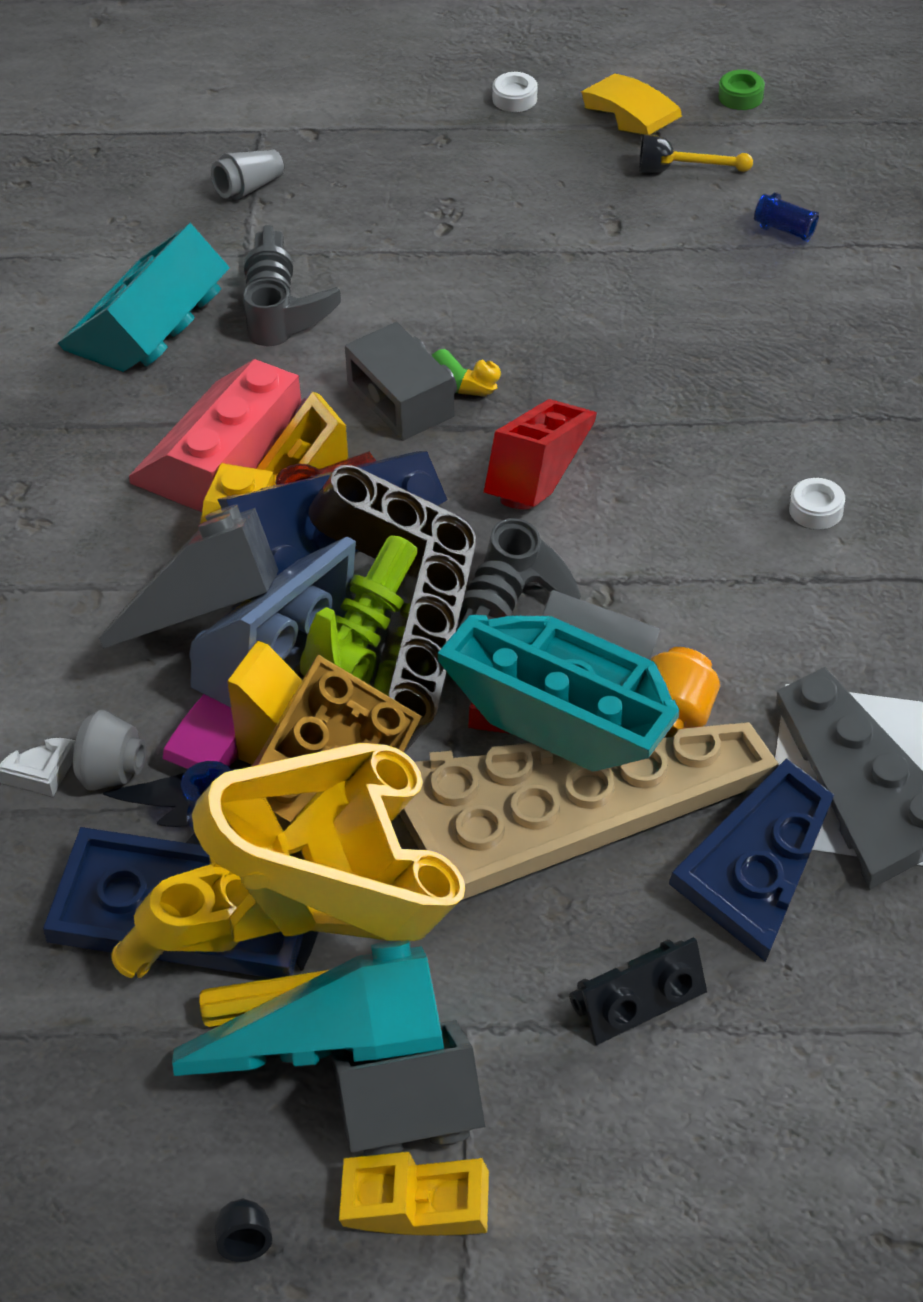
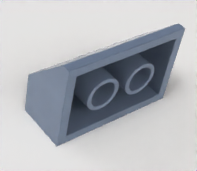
M344 537L298 559L279 575H276L267 593L236 604L225 617L208 630L201 631L192 641L189 652L191 660V688L231 707L227 681L257 641L268 644L298 674L300 672L301 656L306 646L307 636L315 614L325 607L334 610L335 615L343 618L347 613L341 609L340 605L345 597L352 600L349 583L354 573L356 541L349 537Z

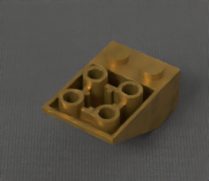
M317 655L252 766L357 743L388 745L404 752L422 716L322 656ZM317 792L266 797L283 831ZM301 851L290 855L304 860Z

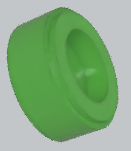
M749 70L730 71L723 75L719 81L718 98L724 106L731 109H753L763 101L765 82L761 76Z

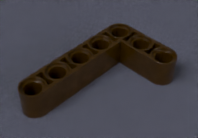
M341 465L335 468L309 506V517L317 530L337 541L344 537L355 540V549L374 559L377 558L386 539L391 535L400 536L417 547V555L399 586L397 595L403 599L404 604L399 612L392 613L373 688L422 716L405 749L407 751L437 714L446 670L438 662V652L456 632L476 547V535L468 522L458 515L361 468L352 465Z

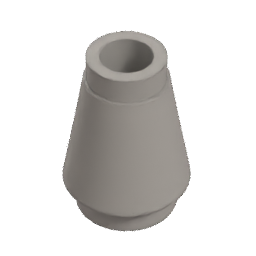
M275 149L225 153L221 155L218 161L212 164L211 178L216 191L221 197H232L235 200H239L275 178L282 176L284 164L280 154Z

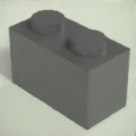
M394 322L345 345L347 384L402 441L455 417L454 393L457 391V384L454 375L446 365H440L426 351L424 344L419 338L412 337L398 322Z

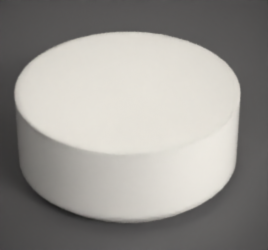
M508 72L500 75L492 84V100L494 105L507 112H522L532 108L537 102L536 80L522 72Z
M809 478L802 480L791 491L790 515L798 524L806 528H830L842 519L845 494L840 486L827 479Z

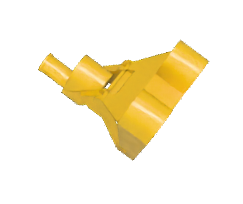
M357 743L223 773L210 784L196 801L192 813L194 833L203 850L209 855L210 865L174 875L162 880L154 887L136 909L134 914L135 926L112 950L111 958L115 968L128 978H133L135 973L138 978H142L164 951L223 952L233 949L240 941L280 931L284 936L318 931L387 941H416L423 939L463 899L465 885L457 867L446 857L428 850L401 849L391 822L421 790L422 777L415 762L407 754L395 747ZM317 792L283 831L266 797ZM301 851L304 860L290 855Z

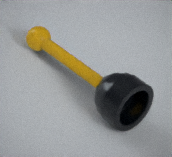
M643 134L639 160V172L654 174L663 172L673 161L735 166L741 172H746L753 166V159L747 153L731 157L675 152L671 143L663 137Z

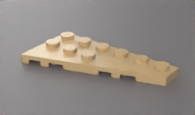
M750 722L678 729L674 737L663 738L648 759L595 772L532 743L494 746L488 751L487 755L453 758L452 751L429 753L430 760L415 762L422 777L421 790L399 814L419 850L439 853L457 867L464 880L465 893L462 899L464 900L758 787L779 766V763Z

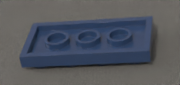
M80 827L43 927L47 943L112 953L113 948L135 926L134 914L136 909L154 887L162 880L174 875L210 865L209 855L203 850L201 845ZM280 931L240 941L233 949L223 952L164 951L157 960L268 978L292 976L304 933L284 936Z

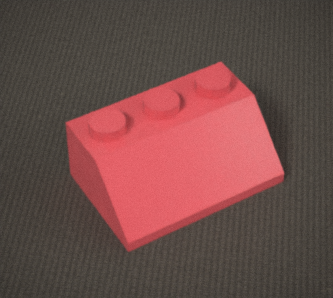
M253 359L219 379L129 475L130 484L202 512L203 501L220 464L225 463L256 469L291 422L301 403L299 375Z

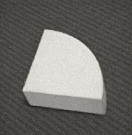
M66 738L46 739V745L29 749L19 754L18 750L11 753L0 764V783L53 797L73 762L75 740Z

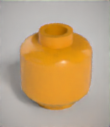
M673 647L668 652H662L653 656L650 660L655 662L667 685L672 700H675L679 708V718L665 737H674L678 729L705 727L720 688V680L717 673L712 669L711 660L702 653L685 647Z

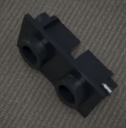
M694 937L687 941L680 940L676 943L667 939L660 943V947L627 962L628 969L620 972L617 968H614L591 980L583 979L578 981L577 990L570 992L569 998L579 1016L588 1015L593 1041L596 1045L707 992L698 943Z

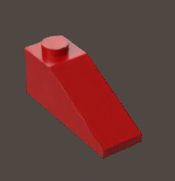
M548 399L497 429L494 434L483 493L501 497L500 502L503 505L515 509H530L542 502L553 493L595 423L597 412Z

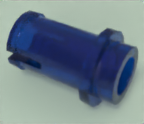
M774 192L772 195L763 194L754 212V221L760 223L761 229L768 230L772 227L808 242L816 230L819 212L781 200L782 196L777 192Z

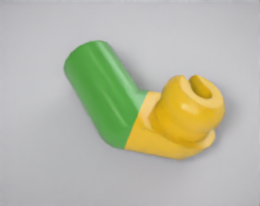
M440 349L431 355L440 365H446L451 370L457 384L456 393L485 397L497 389L496 382L501 377V371L495 363L479 360L474 365V370L463 368L446 349Z

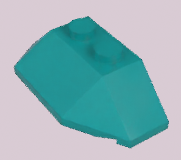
M469 615L438 652V662L490 724L592 772L648 759L679 718V708L675 700H672L667 685L655 662L552 616H505L488 620L486 615Z

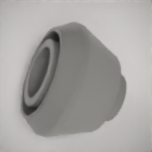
M99 710L86 717L79 728L73 753L74 774L87 790L92 791L126 784L133 774L138 775L143 769L146 758V742L144 739H139L136 727L107 710Z

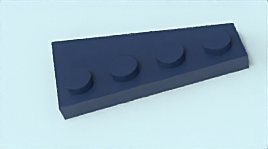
M416 451L356 466L437 506L448 500L427 451ZM333 472L311 476L308 479L261 488L250 493L217 499L221 508L238 505L240 513L256 508L279 570L277 575L298 559L337 541L317 530L309 517V506Z

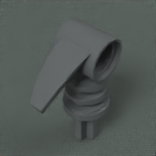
M272 225L263 226V231L255 234L254 249L247 254L244 260V273L247 285L244 289L243 297L249 339L255 344L276 346L287 341L293 333L307 329L324 319L340 304L341 294L340 290L334 287L302 298L291 296L290 285L293 275V260L290 254L284 250L283 233L281 231H274Z
M517 518L504 519L493 527L484 563L478 566L475 578L471 581L468 591L464 594L459 615L462 621L460 626L469 615H486L488 620L513 616L512 611L517 604V598L529 582L541 584L550 593L554 590L579 600L581 594L568 566L549 545L541 540L539 532L532 524Z

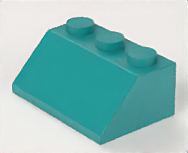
M189 223L140 257L71 328L58 344L66 352L121 372L126 371L140 361L147 367L168 348L163 342L170 333L172 337L178 335L194 320L195 316L190 312L196 304L199 308L203 307L220 292L222 288L218 285L217 281L230 267L197 229Z

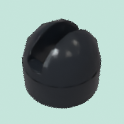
M243 1198L231 1201L221 1209L215 1222V1238L219 1254L231 1261L245 1262L254 1260L269 1250L272 1245L270 1221L265 1210L258 1203Z

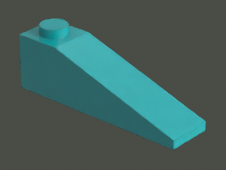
M410 940L375 943L371 945L372 954L356 956L174 1048L172 1060L174 1076L251 1070L265 1065L267 1062L266 1055L280 1054V1060L283 1062L293 1063L294 1066L315 1065L319 1062V1059L331 1055L335 1049H346L353 1052L354 1061L377 1060L444 1049L443 1037L428 958L422 946L411 948Z

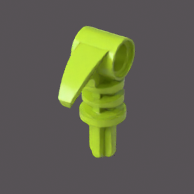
M389 536L367 576L354 575L349 583L350 591L356 594L354 600L345 597L340 605L341 609L347 612L345 617L335 615V611L327 607L315 614L300 660V672L303 676L306 675L317 655H320L369 685L376 668L377 658L375 652L366 647L368 645L378 646L381 637L375 633L377 627L386 630L390 623V618L384 616L386 610L394 613L399 612L404 604L403 599L396 592L417 555L416 546L400 536Z

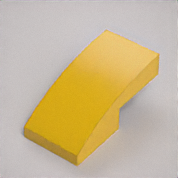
M614 73L581 91L585 108L615 113L618 129L621 131L650 135L682 117L680 107L660 91L625 75Z
M409 1151L344 1158L339 1221L343 1227L390 1234L440 1236L487 1233L489 1170L482 1158L416 1165Z

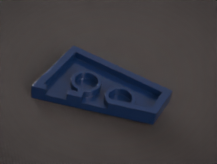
M786 758L672 871L669 885L766 962L834 794Z

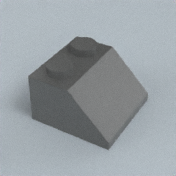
M456 1020L440 1023L444 1045L442 1050L366 1061H354L353 1052L346 1049L333 1050L331 1060L345 1133L351 1152L363 1150L365 1156L398 1153L404 1149V1142L430 1138V1142L433 1144H451L467 1139L470 1136L469 1130L485 1127L473 1047Z

